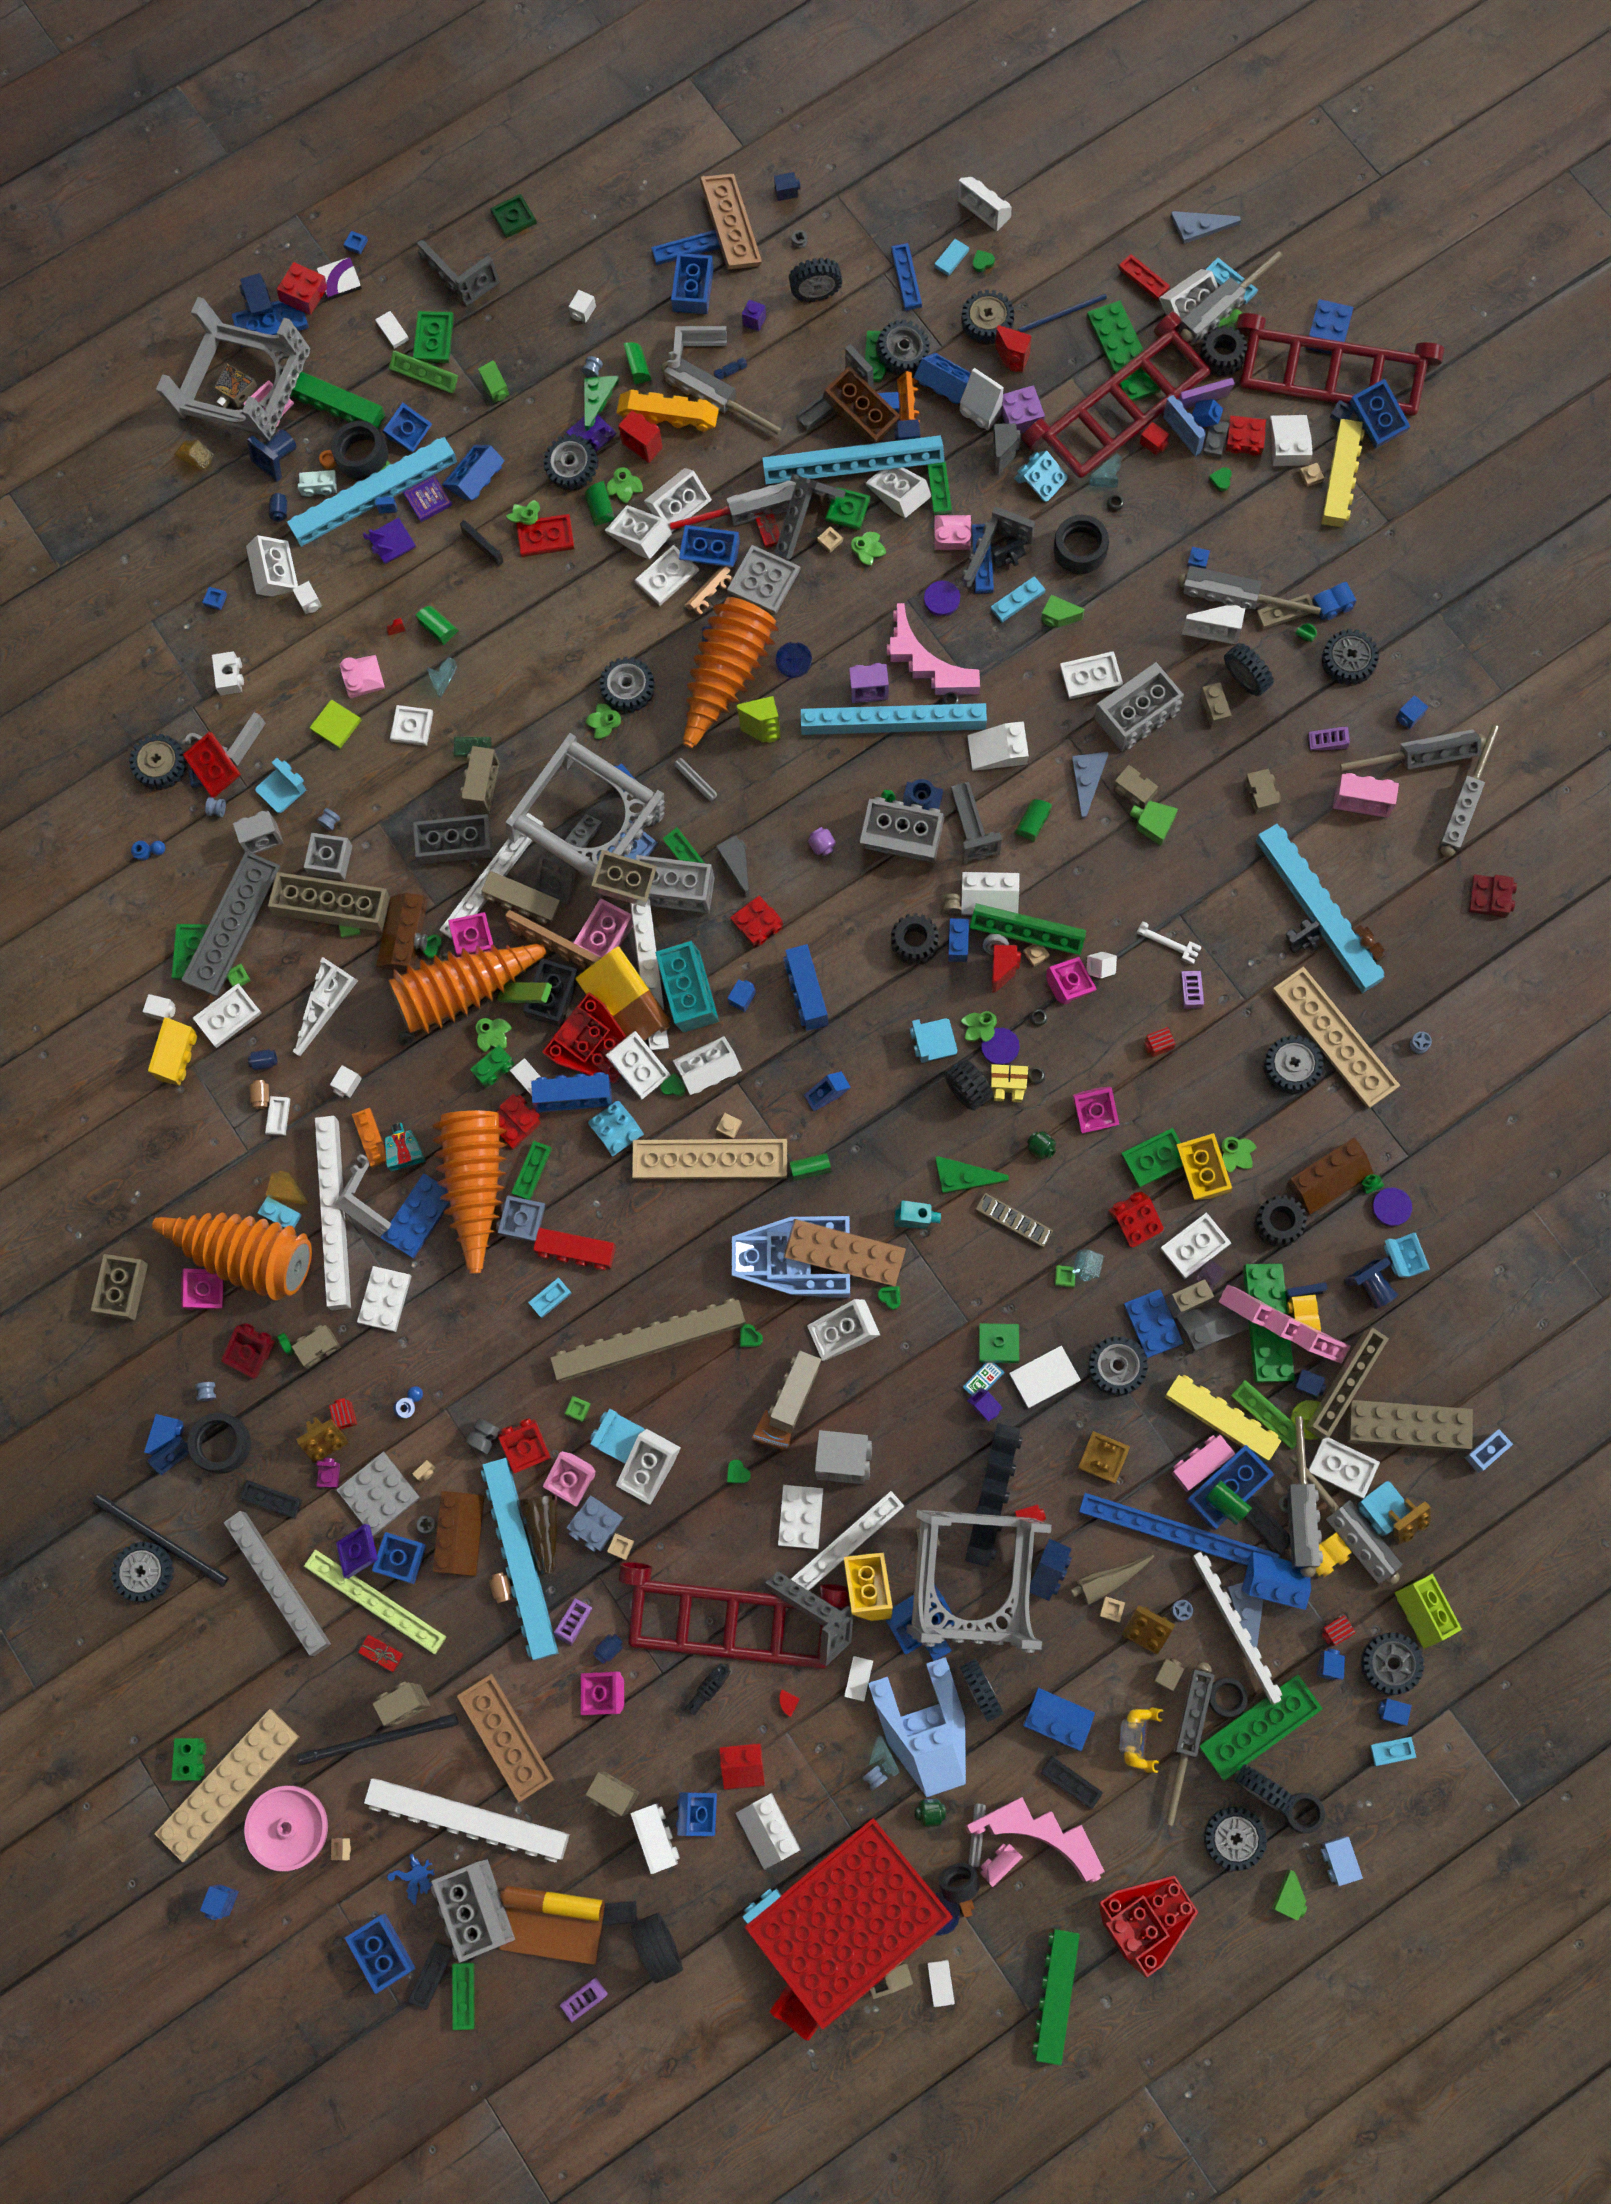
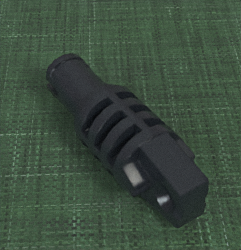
M720 1663L700 1684L696 1691L697 1694L686 1705V1708L696 1715L704 1703L711 1701L720 1690L731 1670Z

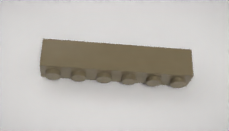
M1373 1327L1364 1330L1305 1429L1321 1440L1330 1437L1389 1338Z

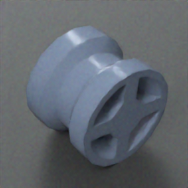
M588 356L585 360L586 365L582 367L581 371L587 377H598V371L602 368L603 363L596 357Z
M208 797L205 806L206 815L212 816L214 814L218 817H223L226 809L225 800H215Z
M325 808L323 815L318 817L317 822L332 831L334 824L339 822L340 817L330 809Z
M1426 1032L1416 1033L1410 1041L1411 1050L1416 1054L1425 1053L1432 1043L1430 1035Z
M204 1382L195 1384V1389L198 1392L196 1401L215 1400V1383Z
M1180 1600L1172 1605L1171 1614L1176 1620L1185 1621L1192 1616L1193 1607L1188 1601Z
M878 1765L862 1777L864 1781L870 1784L871 1791L888 1779L886 1775H882Z

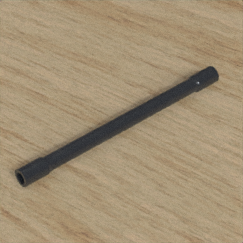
M100 1493L94 1498L93 1504L117 1517L205 1574L213 1582L221 1587H224L228 1582L229 1576L203 1562L115 1505L110 1499Z
M454 1713L435 1720L342 1744L297 1754L298 1764L302 1766L336 1755L438 1729L442 1730L459 1725L458 1717Z

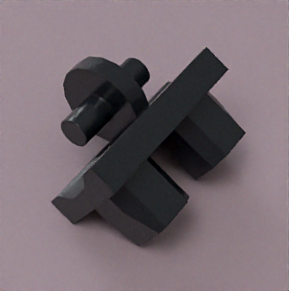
M1015 537L1008 539L1006 542L1007 546L1003 548L1000 545L992 547L994 563L997 569L1009 563H1012L1013 566L1019 565L1018 559L1026 555L1022 538L1019 540Z
M1306 919L1300 924L1301 932L1297 933L1294 929L1286 932V940L1290 945V950L1293 953L1301 948L1305 950L1308 947L1311 950H1315L1317 948L1316 942L1320 940L1319 936L1321 935L1319 930L1320 924L1317 921L1312 923Z

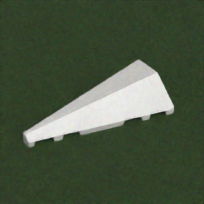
M324 957L320 961L321 966L318 974H316L314 989L311 991L303 1017V1025L298 1033L299 1038L296 1048L293 1050L299 1056L302 1055L358 982L357 979Z

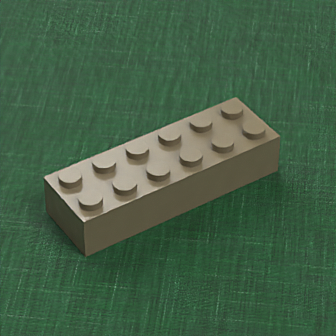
M277 872L268 907L272 915L382 932L390 897L387 889Z
M1352 1400L1347 1407L1346 1443L1461 1452L1472 1450L1473 1409Z

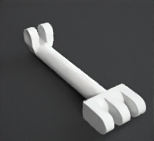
M1146 922L1141 923L1137 931L1138 934L1183 953L1181 960L1192 965L1194 964L1195 960L1193 958L1198 956V953L1195 951H1200L1201 946L1189 942L1186 947L1148 930L1149 925Z

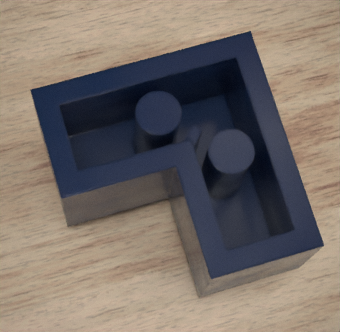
M261 273L240 279L242 285H239L242 296L247 300L245 307L248 313H251L253 317H257L274 311L265 280Z
M1052 1539L1048 1540L1031 1579L1030 1593L1047 1601H1050L1052 1594L1057 1595L1061 1586L1058 1581L1064 1580L1072 1557H1069L1072 1548Z

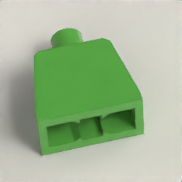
M1148 801L1145 809L1134 805L1130 816L1139 819L1136 827L1139 832L1161 846L1176 817L1178 809Z

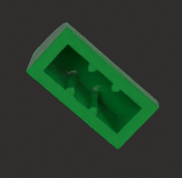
M634 342L623 343L634 385L651 381L641 345Z
M604 481L590 486L585 491V497L594 526L612 522L615 518Z
M432 606L424 607L415 615L418 623L442 645H445L459 631Z
M1033 799L1014 833L1035 842L1051 812L1052 804L1043 800Z
M827 1153L789 1162L794 1181L831 1173Z
M1222 1481L1218 1482L1205 1497L1209 1503L1235 1525L1252 1509Z

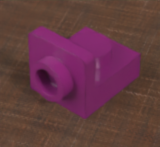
M323 1458V1461H317V1466L319 1467L317 1487L338 1488L340 1464L332 1458Z

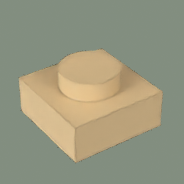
M1318 463L1300 469V474L1306 487L1324 481V476Z
M830 526L817 540L831 553L843 542V537Z
M1032 944L1023 950V953L1033 967L1050 957L1045 947Z
M724 1113L716 1131L734 1139L742 1121Z
M426 1460L413 1475L419 1481L423 1479L426 1481L433 1475L435 1467Z
M615 1533L607 1552L627 1560L634 1541Z
M1105 1596L1100 1617L1119 1623L1125 1602Z
M350 1838L332 1839L331 1860H350Z

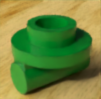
M1305 623L1296 630L1295 634L1305 641L1313 642L1317 636V630L1312 624Z
M884 790L882 792L881 798H884L885 802L892 803L893 800L896 801L893 791Z
M1368 1175L1362 1181L1363 1191L1366 1195L1384 1187L1382 1178L1378 1175Z

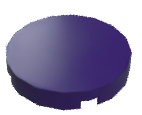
M948 581L932 583L925 591V606L930 613L936 616L951 615L960 604L958 588Z
M995 1028L994 1036L987 1042L982 1041V1053L991 1064L1007 1065L1015 1060L1020 1049L1019 1040L1011 1030Z
M1395 1187L1386 1188L1380 1191L1374 1198L1372 1204L1373 1214L1383 1225L1389 1227L1399 1226L1405 1223L1411 1216L1412 1201L1403 1190Z

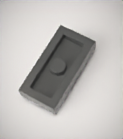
M1219 421V424L1210 426L1204 455L1221 458L1229 423Z

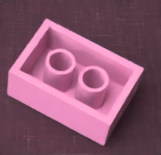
M1353 773L1342 774L1336 786L1333 809L1389 818L1396 805L1399 783H1394V781L1388 779L1383 781L1376 780L1371 776L1358 777Z
M600 898L574 944L602 958L617 946L621 947L633 927L632 914Z

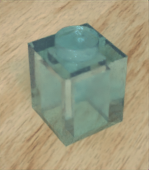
M1078 1250L1072 1273L1079 1275V1278L1085 1281L1099 1278L1104 1255L1091 1250Z

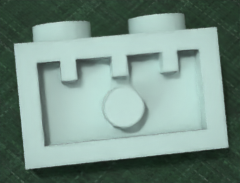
M335 470L299 473L300 484H298V490L301 496L309 497L316 494L330 495L331 493H337Z

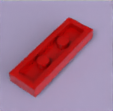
M1132 254L1119 264L1118 269L1157 301L1159 297L1170 289L1168 283Z

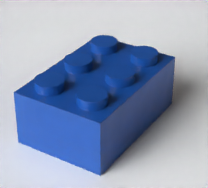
M677 253L671 297L673 312L708 314L714 269L712 256Z
M1385 379L1352 396L1350 404L1359 421L1363 422L1362 426L1375 449L1409 430L1410 424Z
M386 1913L345 1937L375 1994L416 1969Z

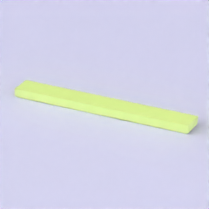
M314 1550L304 1565L305 1568L432 1653L436 1654L447 1638L355 1575L349 1579L344 1578L341 1566L319 1551Z

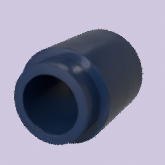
M275 493L269 499V517L276 522L287 518L288 501L285 495Z
M267 1049L251 1052V1056H248L249 1067H253L254 1071L273 1068V1066L278 1064L275 1050Z
M608 1634L595 1647L596 1650L593 1654L603 1664L607 1661L610 1662L623 1649L621 1646L623 1641L616 1634L613 1636Z

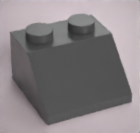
M1016 423L994 424L993 452L995 475L1003 471L1016 457V450H1019L1020 430L1016 429Z

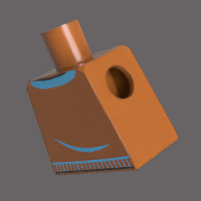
M765 1410L752 1436V1441L789 1452L791 1434L770 1426L769 1411Z

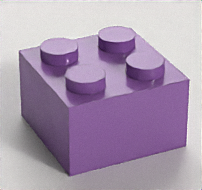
M1034 385L1003 394L1001 411L1005 424L1016 423V429L1020 430V434L1025 433L1039 419L1045 421V415Z
M875 663L871 666L855 665L849 668L852 703L889 700L886 664Z

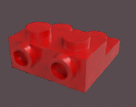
M1230 415L1226 451L1234 454L1262 455L1266 419Z
M760 895L730 917L734 925L753 947L765 943L768 936L772 933H778L783 926V920L772 907L768 906Z
M514 1093L499 1106L500 1109L497 1111L499 1113V1127L508 1130L500 1134V1136L512 1149L516 1148L541 1124L538 1119L540 1115L533 1108L529 1110L525 1106L527 1104L526 1100L521 1095L516 1097Z
M526 1418L519 1422L520 1426L512 1428V1426L505 1427L501 1430V1434H499L500 1443L514 1474L551 1458L535 1419Z

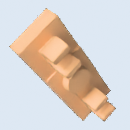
M727 566L720 567L685 604V607L688 610L694 609L697 614H702L700 605L702 604L705 608L709 607L708 602L703 599L707 596L711 597L716 592L715 588L718 584L720 588L726 589L727 586L724 584V579H727L729 583L733 580L730 575H727L730 569Z

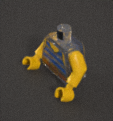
M1153 1707L1149 1710H1131L1128 1717L1122 1720L1119 1751L1127 1765L1144 1769L1146 1773H1158L1154 1769V1764H1159L1157 1760H1145L1148 1719L1159 1722L1163 1720L1158 1718V1713L1160 1711L1163 1712V1710Z

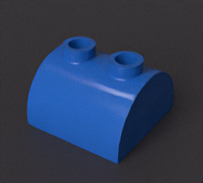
M679 1792L677 1801L678 1820L676 1822L677 1835L715 1836L717 1793Z

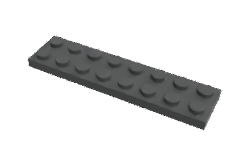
M248 851L245 852L181 980L182 983L216 998L218 997L275 881L276 874L281 869L280 865Z

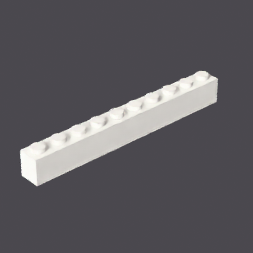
M335 1116L315 1118L326 1301L327 1307L331 1310L351 1308L345 1212L335 1205L343 1191L339 1121Z
M371 1779L364 1802L370 1805L369 1809L381 1812L382 1808L389 1810L388 1814L400 1817L401 1814L407 1815L410 1821L420 1823V1820L428 1822V1826L439 1828L440 1825L445 1826L448 1832L459 1834V1831L466 1832V1837L478 1840L479 1836L487 1838L486 1842L493 1845H498V1842L506 1844L505 1848L514 1851H517L518 1848L525 1849V1854L536 1857L538 1853L546 1855L545 1859L552 1862H557V1859H563L570 1835L379 1779Z

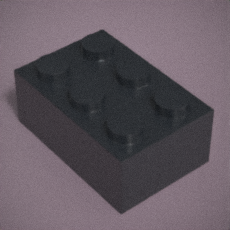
M541 958L533 983H549L552 985L546 1003H525L523 1008L525 1016L561 1027L578 983L575 979L579 976L578 970Z

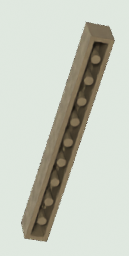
M734 1298L728 1299L723 1302V1305L716 1306V1304L706 1306L705 1310L697 1312V1310L689 1311L684 1317L673 1316L668 1318L667 1322L661 1324L660 1322H654L645 1329H641V1327L631 1329L629 1334L622 1335V1333L612 1335L611 1339L606 1341L603 1339L595 1340L590 1346L579 1345L574 1347L573 1351L567 1353L566 1351H559L554 1354V1357H551L556 1380L559 1383L742 1327L746 1322L739 1300L735 1301Z

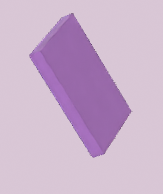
M1233 378L1181 392L1178 399L1182 402L1184 409L1195 406L1198 401L1217 400L1228 397L1234 386Z

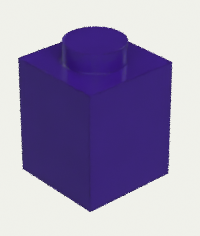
M748 300L742 312L743 326L760 331L766 319L765 305Z
M982 1387L967 1400L974 1410L988 1422L996 1418L999 1411L1003 1408Z

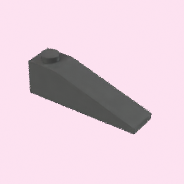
M1228 1307L1194 1309L1176 1317L1192 1354L1249 1330L1248 1319Z

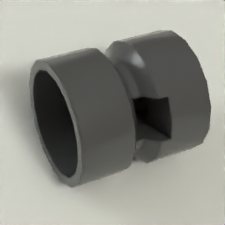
M478 1418L474 1425L475 1431L470 1432L465 1442L488 1454L493 1445L491 1441L496 1440L501 1429Z

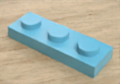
M1219 258L1206 269L1213 272L1216 282L1220 285L1230 277L1239 285L1245 280ZM1252 284L1245 289L1244 304L1248 303L1257 294L1258 289Z
M1034 576L992 605L991 611L1002 623L1044 594L1045 588Z

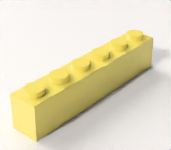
M1347 419L1340 420L1321 524L1343 528L1345 521H1349L1351 510H1348V505H1351L1353 500V494L1350 493L1356 483V478H1353V475L1357 473L1359 466L1356 458L1360 457L1362 446H1359V441L1363 440L1365 431L1362 430L1363 422Z
M1178 1375L1165 1395L1166 1399L1242 1448L1247 1445L1265 1463L1271 1459L1281 1443V1440L1278 1439L1279 1436L1275 1432L1264 1430L1258 1421L1254 1419L1249 1420L1244 1417V1413L1241 1410L1228 1407L1225 1400L1220 1397L1214 1398L1210 1395L1208 1389L1203 1386L1197 1387L1193 1384V1380L1186 1375Z

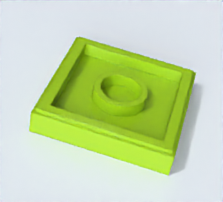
M331 699L310 726V729L340 749L362 720Z

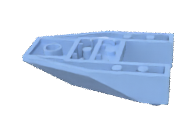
M849 1216L789 1217L732 1236V1276L790 1295L850 1298V1274H811V1264L784 1257L794 1219L850 1233Z
M946 1657L926 1664L939 1704L901 1717L888 1677L868 1683L888 1745L926 1797L966 1784L965 1716Z

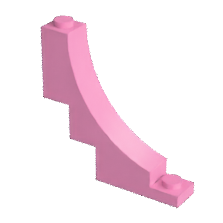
M1227 1285L1219 1300V1303L1251 1322L1264 1326L1280 1337L1291 1340L1310 1352L1341 1364L1351 1347L1270 1307L1233 1286Z
M1018 1798L965 1826L968 1834L974 1832L975 1836L986 1831L985 1826L987 1825L991 1835L1014 1833L1043 1841L1055 1848L1072 1864L1082 1881L1089 1880L1090 1883H1093L1101 1878V1873L1105 1872L1082 1825L1062 1833L1052 1811L1033 1820L1023 1798Z

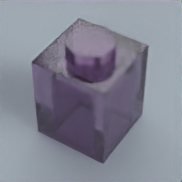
M1210 1259L1196 1279L1198 1281L1205 1279L1210 1289L1213 1290L1226 1270Z

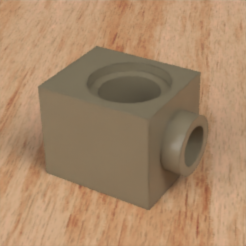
M1170 1658V1660L1164 1659L1153 1682L1169 1691H1174L1184 1671V1668L1180 1667L1182 1663L1173 1658Z

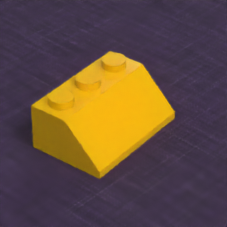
M164 1017L148 1072L158 1081L180 1086L181 1081L186 1076V1065L191 1060L190 1051L192 1045L197 1040L196 1032L187 1025Z
M1214 1133L1177 1144L1194 1200L1215 1198L1232 1193V1186Z
M884 1552L844 1557L852 1615L871 1621L892 1619L893 1608Z

